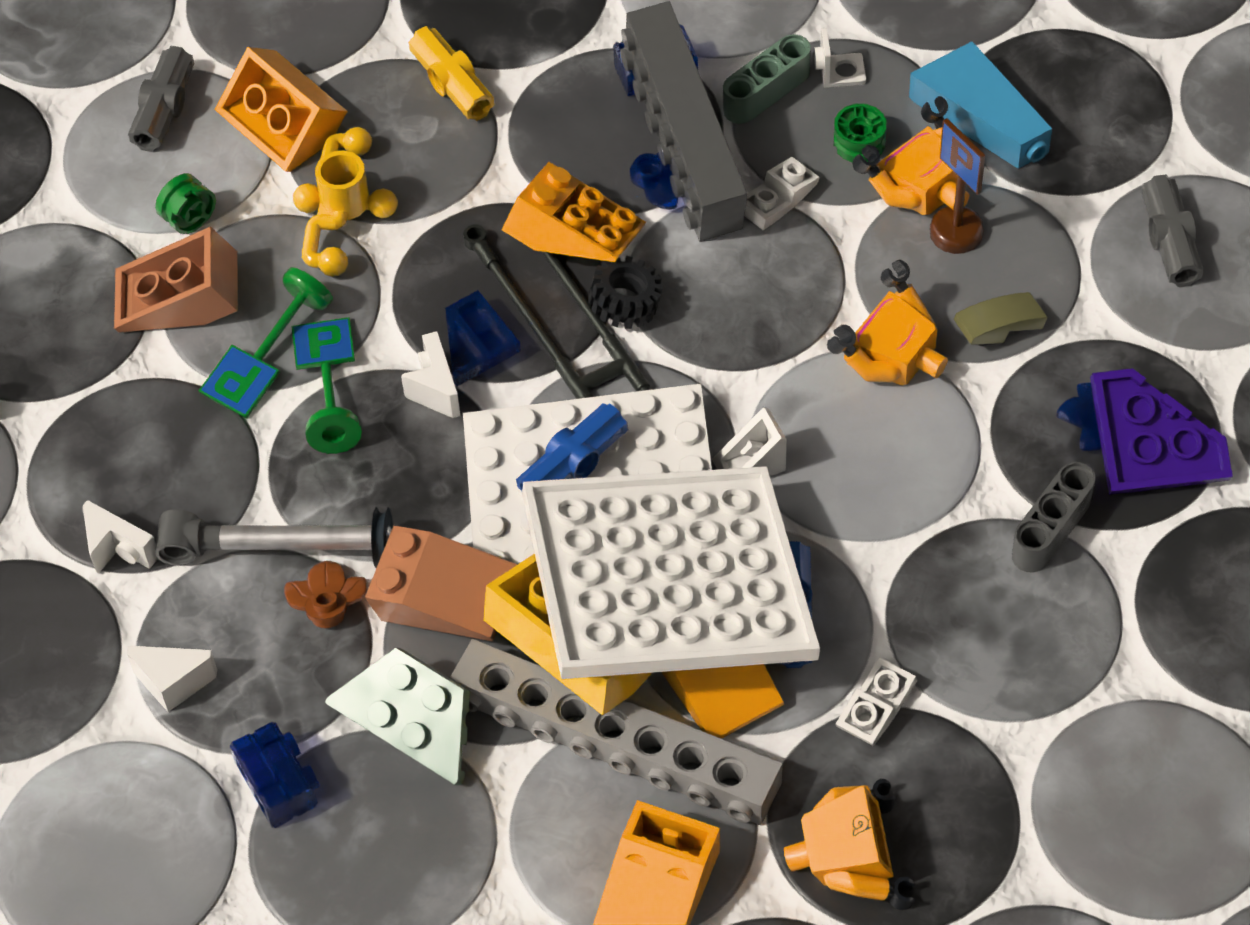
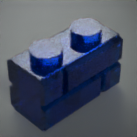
M271 722L255 730L253 734H247L231 743L230 749L234 762L271 828H277L292 820L294 816H300L316 808L318 802L314 790L320 787L319 782L309 764L301 767L296 756L300 755L301 752L290 731L282 734L276 722Z

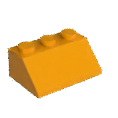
M247 47L215 108L222 117L286 172H291L323 149L326 139L336 134L348 112L276 50Z

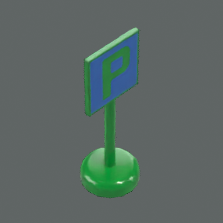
M290 267L283 275V285L294 297V300L255 354L251 355L231 345L198 390L200 394L246 419L280 373L277 368L262 360L302 304L312 309L324 310L333 301L332 294L321 282L298 268Z
M350 318L293 325L291 327L296 370L321 366L326 408L320 409L311 415L307 421L306 440L309 446L322 453L338 454L348 451L357 445L361 439L362 427L356 414L349 409L336 407L331 365L355 361Z

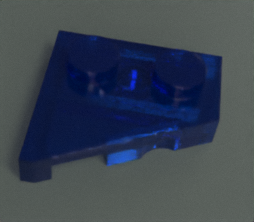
M479 290L445 308L453 382L456 387L521 351L520 341Z

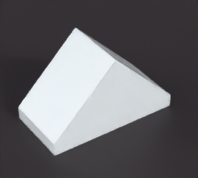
M763 407L712 460L717 469L767 466L769 476L771 477L786 471L787 439L770 409Z
M128 646L127 655L133 673L167 712H170L217 676V667L211 650Z

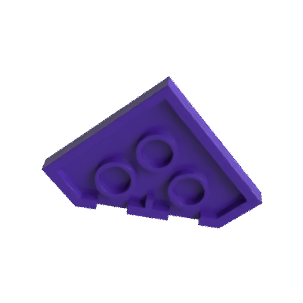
M1133 368L1092 373L1090 380L1109 495L1230 481L1233 478L1227 439L1224 435L1214 428L1210 429L1191 415L1192 412L1167 393L1164 395L1145 381L1146 378Z

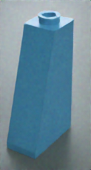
M972 41L911 72L909 98L914 103L923 107L928 102L931 110L934 113H939L934 100L937 96L945 98L948 103V111L943 116L944 119L948 118L964 135L1019 169L1030 162H1037L1049 153L1052 128Z

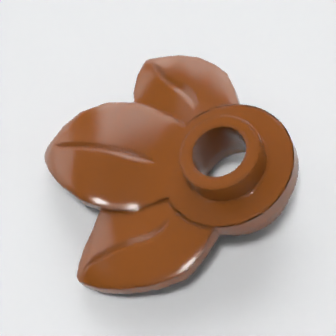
M323 561L311 568L307 580L287 582L284 587V593L288 604L294 609L306 611L307 617L314 625L320 628H331L342 622L348 606L361 601L366 594L367 583L364 577L345 579L344 571L339 564L332 561Z

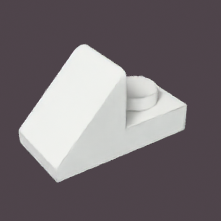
M438 332L422 335L424 351L418 352L421 369L402 374L404 395L409 400L449 417L460 416L458 394Z
M88 500L85 502L83 513L88 548L96 573L101 572L116 552L128 563L135 564V562H138L149 569L154 565L158 558L155 556L156 544L153 535Z

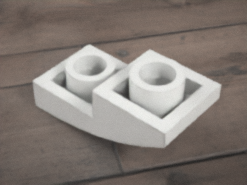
M790 157L768 170L764 183L747 193L744 216L760 229L765 230L792 210L817 185L820 177L795 158Z
M879 657L860 689L856 688L837 720L836 726L874 746L906 701L917 682L916 676Z

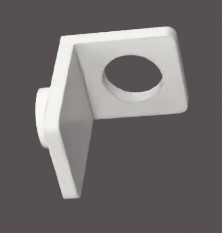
M821 28L820 47H814V64L816 70L821 69L824 88L864 85L866 83L863 55L861 53L831 55L827 28ZM848 63L853 65L857 71L852 76L844 77L837 74L835 68L840 64Z

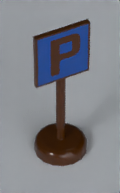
M946 118L942 124L940 159L957 175L954 210L950 207H945L933 216L930 224V238L935 246L941 250L952 254H961L974 250L981 243L984 233L982 219L978 213L969 207H964L966 184L977 195L981 193L985 154Z

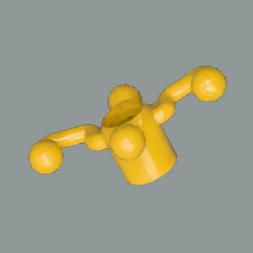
M353 127L345 133H336L329 136L324 143L321 158L315 167L317 186L310 183L302 184L293 193V203L299 211L311 213L318 209L317 215L307 222L305 228L302 259L309 267L320 268L325 275L331 277L339 276L345 272L348 266V257L341 248L334 246L327 247L321 253H317L321 230L340 229L346 224L347 220L360 216L366 210H370L375 217L387 218L395 213L398 206V200L391 190L377 189L369 195L365 166L359 156L369 152L372 146V137L366 129L361 127Z

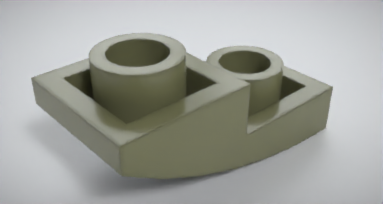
M1024 292L992 298L967 307L955 314L954 321L971 345L1004 343L1009 331L1043 329L1048 317L1031 293Z

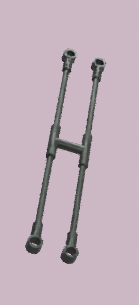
M478 224L469 225L465 228L463 232L465 247L475 251L486 268L492 270L554 360V367L576 399L594 397L590 392L591 389L622 374L625 375L636 392L650 390V384L616 335L611 334L599 316L593 313L592 306L589 305L585 296L554 253L542 252L602 337L603 345L614 360L582 377L576 372L568 358L561 355L499 265V258L487 243L485 228ZM472 236L480 237L478 239H470Z

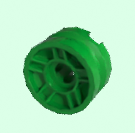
M858 103L846 106L840 110L834 121L833 146H836L837 154L844 160L853 163V159L858 154L863 156L862 149L864 147L872 145L878 149L881 156L886 142L887 120L884 114L874 106Z
M183 173L175 176L161 189L156 199L155 209L156 213L166 222H169L170 226L177 232L189 234L202 227L211 217L215 209L216 197L212 191L205 185H202L192 174Z

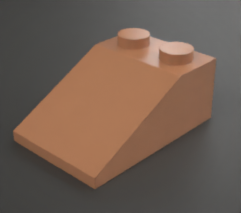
M211 226L116 268L114 329L118 332L206 325L238 311L237 250Z
M393 525L365 599L380 620L384 622L493 641L497 631L484 621L486 585L517 564L433 532Z

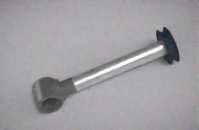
M375 507L372 525H205L203 519H199L192 512L178 509L168 510L160 516L155 556L164 563L181 566L192 563L196 556H203L205 550H372L373 564L377 568L393 528L392 513L390 507H387L384 513L379 512L378 508Z

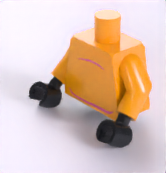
M937 96L934 100L939 113H934L928 102L923 105L921 110L922 118L928 123H934L936 127L934 130L927 126L881 161L878 149L872 145H867L862 149L863 156L858 154L853 159L854 170L861 174L868 173L870 175L869 182L889 206L911 209L921 215H929L943 204L954 210L957 175L940 159L943 116L948 111V103L941 96ZM965 191L964 207L970 197L967 191Z
M897 260L892 263V267L897 273V278L889 268L881 273L882 283L888 287H895L897 291L895 293L889 291L856 332L848 325H840L834 329L836 336L828 340L827 348L833 354L843 352L847 364L865 381L893 382L902 386L907 385L919 369L937 379L943 373L948 358L934 351L937 339L935 322L913 285L906 283L910 275L908 264L903 260Z
M879 779L874 783L872 789H869L867 785L832 788L814 806L812 811L803 815L801 823L805 841L784 847V856L789 869L795 872L810 867L812 874L831 890L881 901L888 897L889 902L894 908L899 910L909 909L915 899L903 897L899 894L898 890L911 891L915 886L913 880L909 877H900L894 884H890L888 878L894 876L881 813H888L894 808L897 797L893 795L889 797L882 796L890 792L891 783L886 779Z

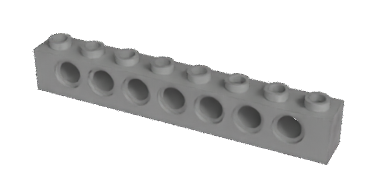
M471 639L450 676L452 680L470 690L469 711L475 712L479 710L489 714L497 722L507 727H514L515 725L530 731L543 742L552 743L555 741L565 745L580 757L587 759L594 757L604 761L619 773L636 774L647 779L651 785L658 789H672L680 792L697 805L705 807L711 805L724 810L731 818L739 822L747 823L750 821L761 826L782 784V763L626 700L605 715H601L543 667L474 639ZM495 685L506 686V688L500 691L490 690ZM534 700H540L544 702L540 706L528 705V703ZM570 716H580L583 718L577 722L566 720ZM610 731L621 733L620 736L615 738L604 736V734ZM648 747H657L661 749L659 752L654 754H648L643 752V750ZM692 762L700 765V767L688 770L683 768L682 765ZM732 778L738 780L739 783L734 786H727L722 784L721 781Z

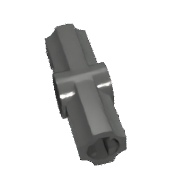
M170 46L169 49L163 50L151 80L145 79L141 84L138 96L139 109L128 133L130 142L137 145L141 150L153 152L155 148L161 147L172 117L178 118L182 113L185 101L184 88L195 64L193 55L187 53L182 47Z
M1167 174L1153 176L1151 180L1143 183L1142 195L1149 215L1151 245L1154 250L1160 251L1169 283H1174L1177 287L1190 286L1196 280L1201 279L1203 275V267L1195 245L1196 229L1193 215L1190 211L1184 210L1175 179H1170Z

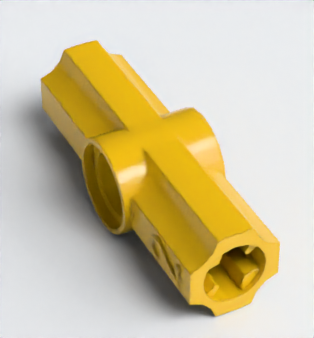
M425 26L415 31L413 38L408 42L409 50L427 70L429 80L436 92L442 97L448 95L467 119L478 121L486 117L490 109L495 105L494 97L476 77L473 65L467 55L461 50L455 52L435 28L430 29Z

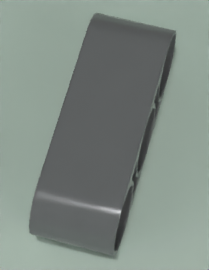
M1071 462L1063 466L1017 526L1014 535L1012 560L1020 570L1025 572L1042 570L1089 509L1095 486V473L1087 464ZM1069 487H1077L1080 488V490H1074ZM1049 515H1054V516H1057V517H1059V518H1058V519H1053V518H1050V517H1048V516H1049ZM1027 544H1033V545H1036V546H1038V547H1037V548H1031V547H1028V546H1026V545H1027Z

